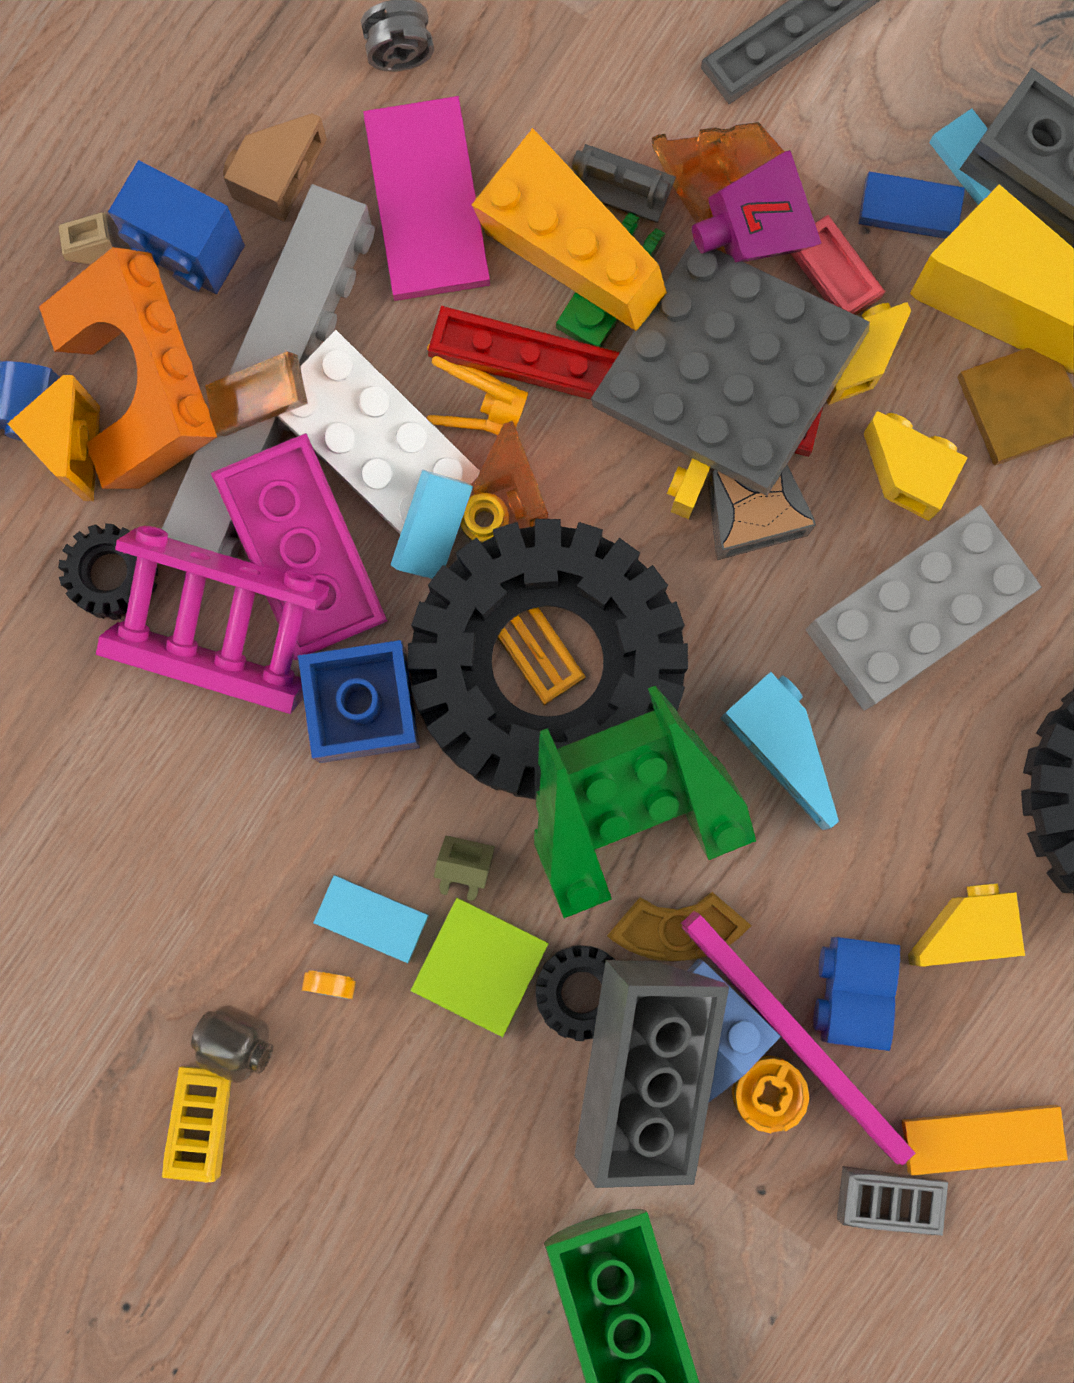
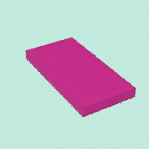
M459 96L363 111L394 301L490 286L481 224L471 205L475 201L476 195Z
M307 433L211 472L251 563L283 573L291 570L305 572L314 576L316 583L330 587L328 597L315 610L304 608L293 656L294 660L298 659V655L314 653L387 622L385 613ZM266 596L279 625L285 601Z

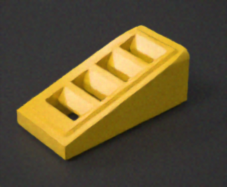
M179 1067L164 1152L162 1178L215 1182L221 1176L232 1079L231 1072L218 1069ZM190 1085L217 1087L216 1097L190 1095ZM187 1107L214 1109L213 1117L186 1116ZM185 1129L210 1131L209 1140L184 1138ZM182 1151L206 1153L205 1163L182 1161Z

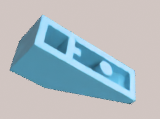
M770 672L725 712L720 719L822 830L830 829L839 822L807 711L799 702L803 696L788 678L781 676L777 679Z

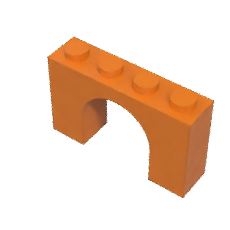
M112 247L39 306L54 352L93 355L122 332L128 338L133 348L137 363V385L132 403L118 421L86 442L102 489H140L217 438L209 409L202 396L191 359L187 354L176 323L175 314L171 309L152 253Z

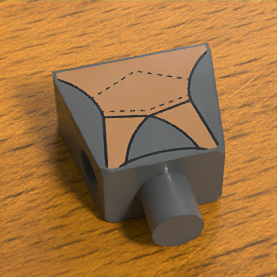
M788 465L784 468L768 496L717 470L712 471L708 481L717 560L807 537L816 526L814 517Z

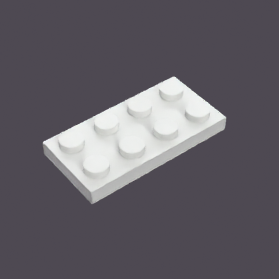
M337 330L320 345L265 403V406L297 436L307 433L315 453L400 535L422 469L461 480L470 485L482 473Z

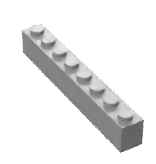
M311 184L210 418L217 438L194 453L162 527V530L168 533V538L237 558L241 547V540L238 539V533L212 478L211 472L277 445L283 430H291L265 406V403L319 348L321 342L325 341L334 332L337 323V314L334 311L340 297L347 298L356 278V270L353 269L359 253L366 254L374 237L375 227L371 224L366 204Z

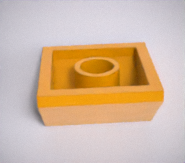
M62 375L7 424L61 482L83 501H94L96 469L86 442L98 435L100 405L73 375Z

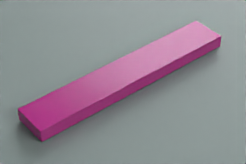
M695 911L681 922V928L764 1020L781 1036L782 1040L884 1153L897 1165L901 1164L902 1166L916 1153L709 923Z

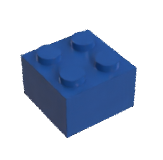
M140 160L137 161L108 211L119 229L118 236L128 243L132 250L152 253L157 267L160 265L174 272L173 277L179 283L196 292H199L201 287L217 295L245 247L227 205Z
M401 640L298 655L312 759L319 763L420 748L413 696L410 687L407 654Z

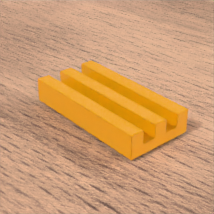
M538 607L527 611L571 674L570 676L562 680L519 615L510 622L554 686L549 690L546 689L505 627L500 632L498 639L545 706L585 679L586 676Z

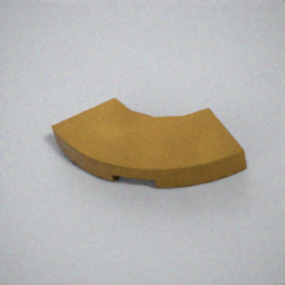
M713 892L707 894L696 904L679 909L657 907L639 897L606 936L626 950L646 958L661 961H686L707 956L681 928V922L693 911L699 913L728 946L739 939L752 925Z

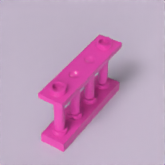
M140 526L117 540L115 550L137 556L125 621L115 623L99 636L96 655L288 714L294 711L303 699L301 677L295 676L294 671L291 670L304 608L315 610L328 597L329 586L316 583V578L305 572L291 570L283 573L168 538L166 531L156 527ZM157 563L186 571L174 634L169 637L151 632L150 628L146 625ZM206 578L235 586L223 647L219 651L200 647L197 641L194 640ZM255 593L285 601L271 664L266 666L246 661V657L242 654Z

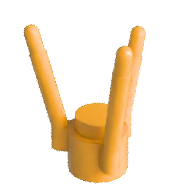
M439 356L432 358L434 366L486 392L480 412L489 416L488 419L428 415L426 417L428 421L433 425L485 430L500 436L503 426L516 429L528 392L502 382L481 370L457 365Z

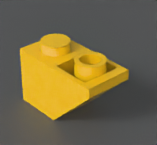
M908 302L892 308L890 303H882L862 314V318L870 322L869 332L826 400L828 405L874 389L885 372L911 313Z
M877 411L863 434L884 498L930 521L941 510L968 457L958 453L957 447L949 440L939 436H931L929 438L912 429L913 425L906 418L894 413H886L885 415Z

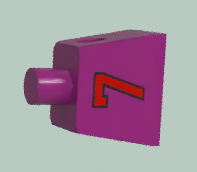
M791 150L774 157L708 197L714 217L692 225L693 239L700 253L703 254L724 246L726 254L732 256L736 263L800 252L821 244Z

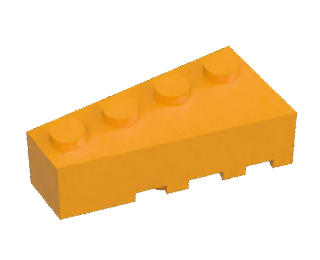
M533 128L471 204L488 236L635 331L640 328L667 293L659 264Z

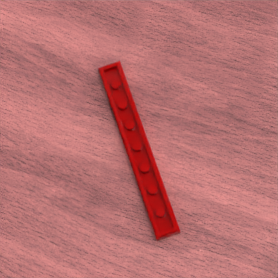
M445 306L440 307L428 348V357L430 358L439 356L457 365L590 400L620 352ZM823 407L794 452L795 454L809 457L812 453Z

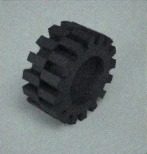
M105 523V528L101 529L95 524L88 527L89 534L84 535L79 531L73 536L77 541L73 547L68 544L65 545L62 551L68 556L66 561L59 559L58 568L64 572V576L59 577L61 586L68 591L65 594L77 606L95 617L104 619L106 616L112 620L121 619V614L127 613L137 556L115 550L117 540L129 533L130 530L124 527L119 529L114 524ZM107 554L121 556L127 565V575L123 583L112 590L96 588L91 579V569L95 561ZM158 567L156 568L155 576H159ZM155 582L153 584L152 592L154 593L157 587V584Z
M576 945L558 951L544 964L536 983L537 1007L544 1022L550 1029L555 1030L558 1035L582 1042L587 1039H593L598 1006L587 1013L572 1011L565 1005L562 999V987L569 976L578 972H587L594 975L602 986L606 960H615L607 952L593 946Z

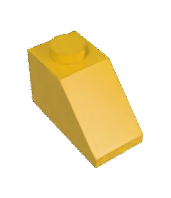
M998 883L966 886L968 896L951 898L908 954L909 965L923 967L1025 956L1017 893H999Z

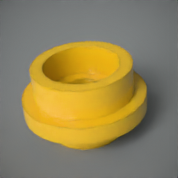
M478 493L469 497L460 523L464 534L471 540L477 537L481 543L494 537L493 529L509 524L507 506L499 497L490 493ZM486 511L493 515L494 520L491 525L481 527L475 522V518L480 512Z

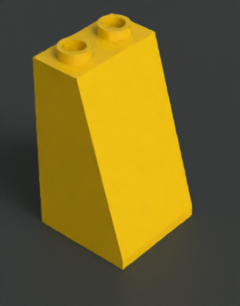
M999 184L929 256L910 294L916 300L1020 350L1030 348L1063 364L1066 372L1074 375V248Z

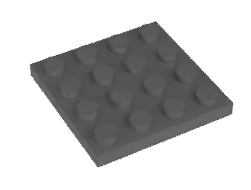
M693 239L665 282L666 295L640 328L633 332L591 397L592 405L607 415L768 496L868 334L870 322L747 263H736L732 256L717 249L702 254Z

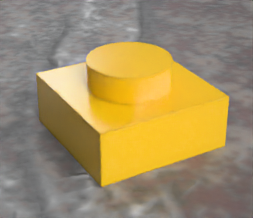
M693 458L688 469L678 466L667 492L668 495L675 497L671 513L689 520L709 473V466Z

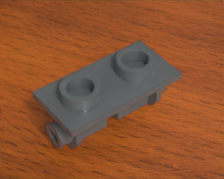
M585 144L583 151H576L571 169L575 170L574 173L603 204L655 223L659 222L676 176Z

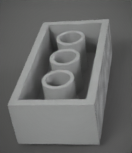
M979 505L819 616L805 630L865 711L1038 591L1042 586L984 508Z

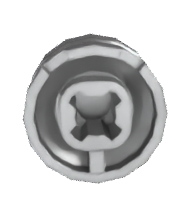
M413 0L384 1L372 6L364 13L361 25L364 39L367 40L365 47L368 63L371 66L382 71L398 72L420 66L431 58L434 53L431 33L426 29L429 23L427 9L421 3Z

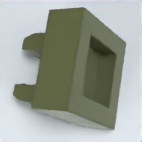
M445 835L434 872V878L441 879L439 885L441 894L447 895L451 882L468 885L467 900L473 901L478 895L479 888H485L495 846Z

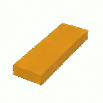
M1057 1105L901 1120L904 1141L916 1153L906 1162L907 1171L910 1175L1068 1160L1061 1107Z

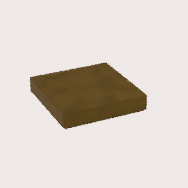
M1025 348L961 371L957 376L994 466L1074 437V388L1063 364L1030 348Z

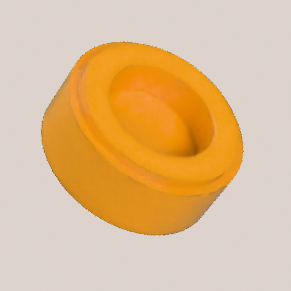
M308 970L304 974L301 991L353 1000L356 981H354V978Z

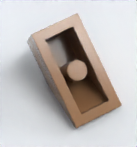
M311 113L246 135L239 149H234L230 152L223 169L224 180L232 198L285 222L327 140L321 117Z

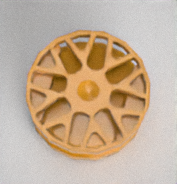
M763 1055L731 1087L733 1104L738 1113L758 1131L770 1134L772 1132L788 1131L796 1126L807 1112L810 1098L807 1082L797 1068L780 1057Z

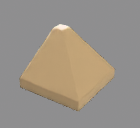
M105 212L59 226L62 255L66 261L91 265L112 247H116Z

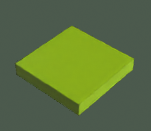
M457 897L410 991L503 1037L549 943Z

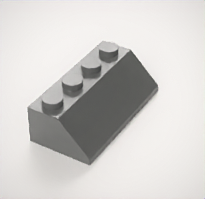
M606 960L574 1155L595 1188L694 1185L729 986L725 982L657 961Z

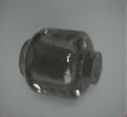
M231 1005L220 1007L215 1012L208 1011L198 1022L191 1039V1047L195 1050L197 1064L201 1068L233 1083H241L247 1080L254 1072L262 1073L273 1054V1045L268 1043L269 1028L267 1023Z

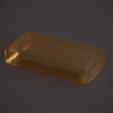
M288 351L205 385L212 423L216 434L222 436L233 434L308 404L298 355Z

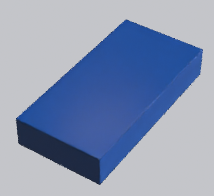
M869 171L865 178L858 224L946 239L960 224L965 187Z

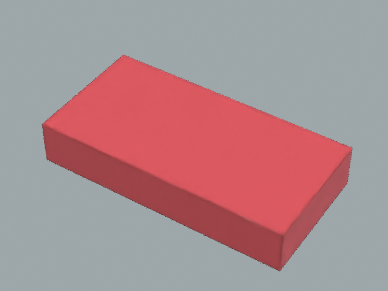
M826 215L815 223L821 244L790 254L825 301L857 315L881 299L885 290L830 216Z

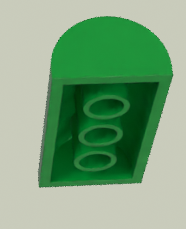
M627 1209L590 1218L553 1234L544 1242L585 1383H700L646 1210Z

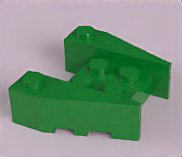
M656 686L648 688L654 711L557 749L548 728L540 731L538 764L541 769L540 791H537L536 808L539 814L538 829L534 831V845L564 919L612 900L595 852L598 848L683 814H686L688 823L708 860L756 842L747 804L726 768L707 749L701 738L693 729H690Z

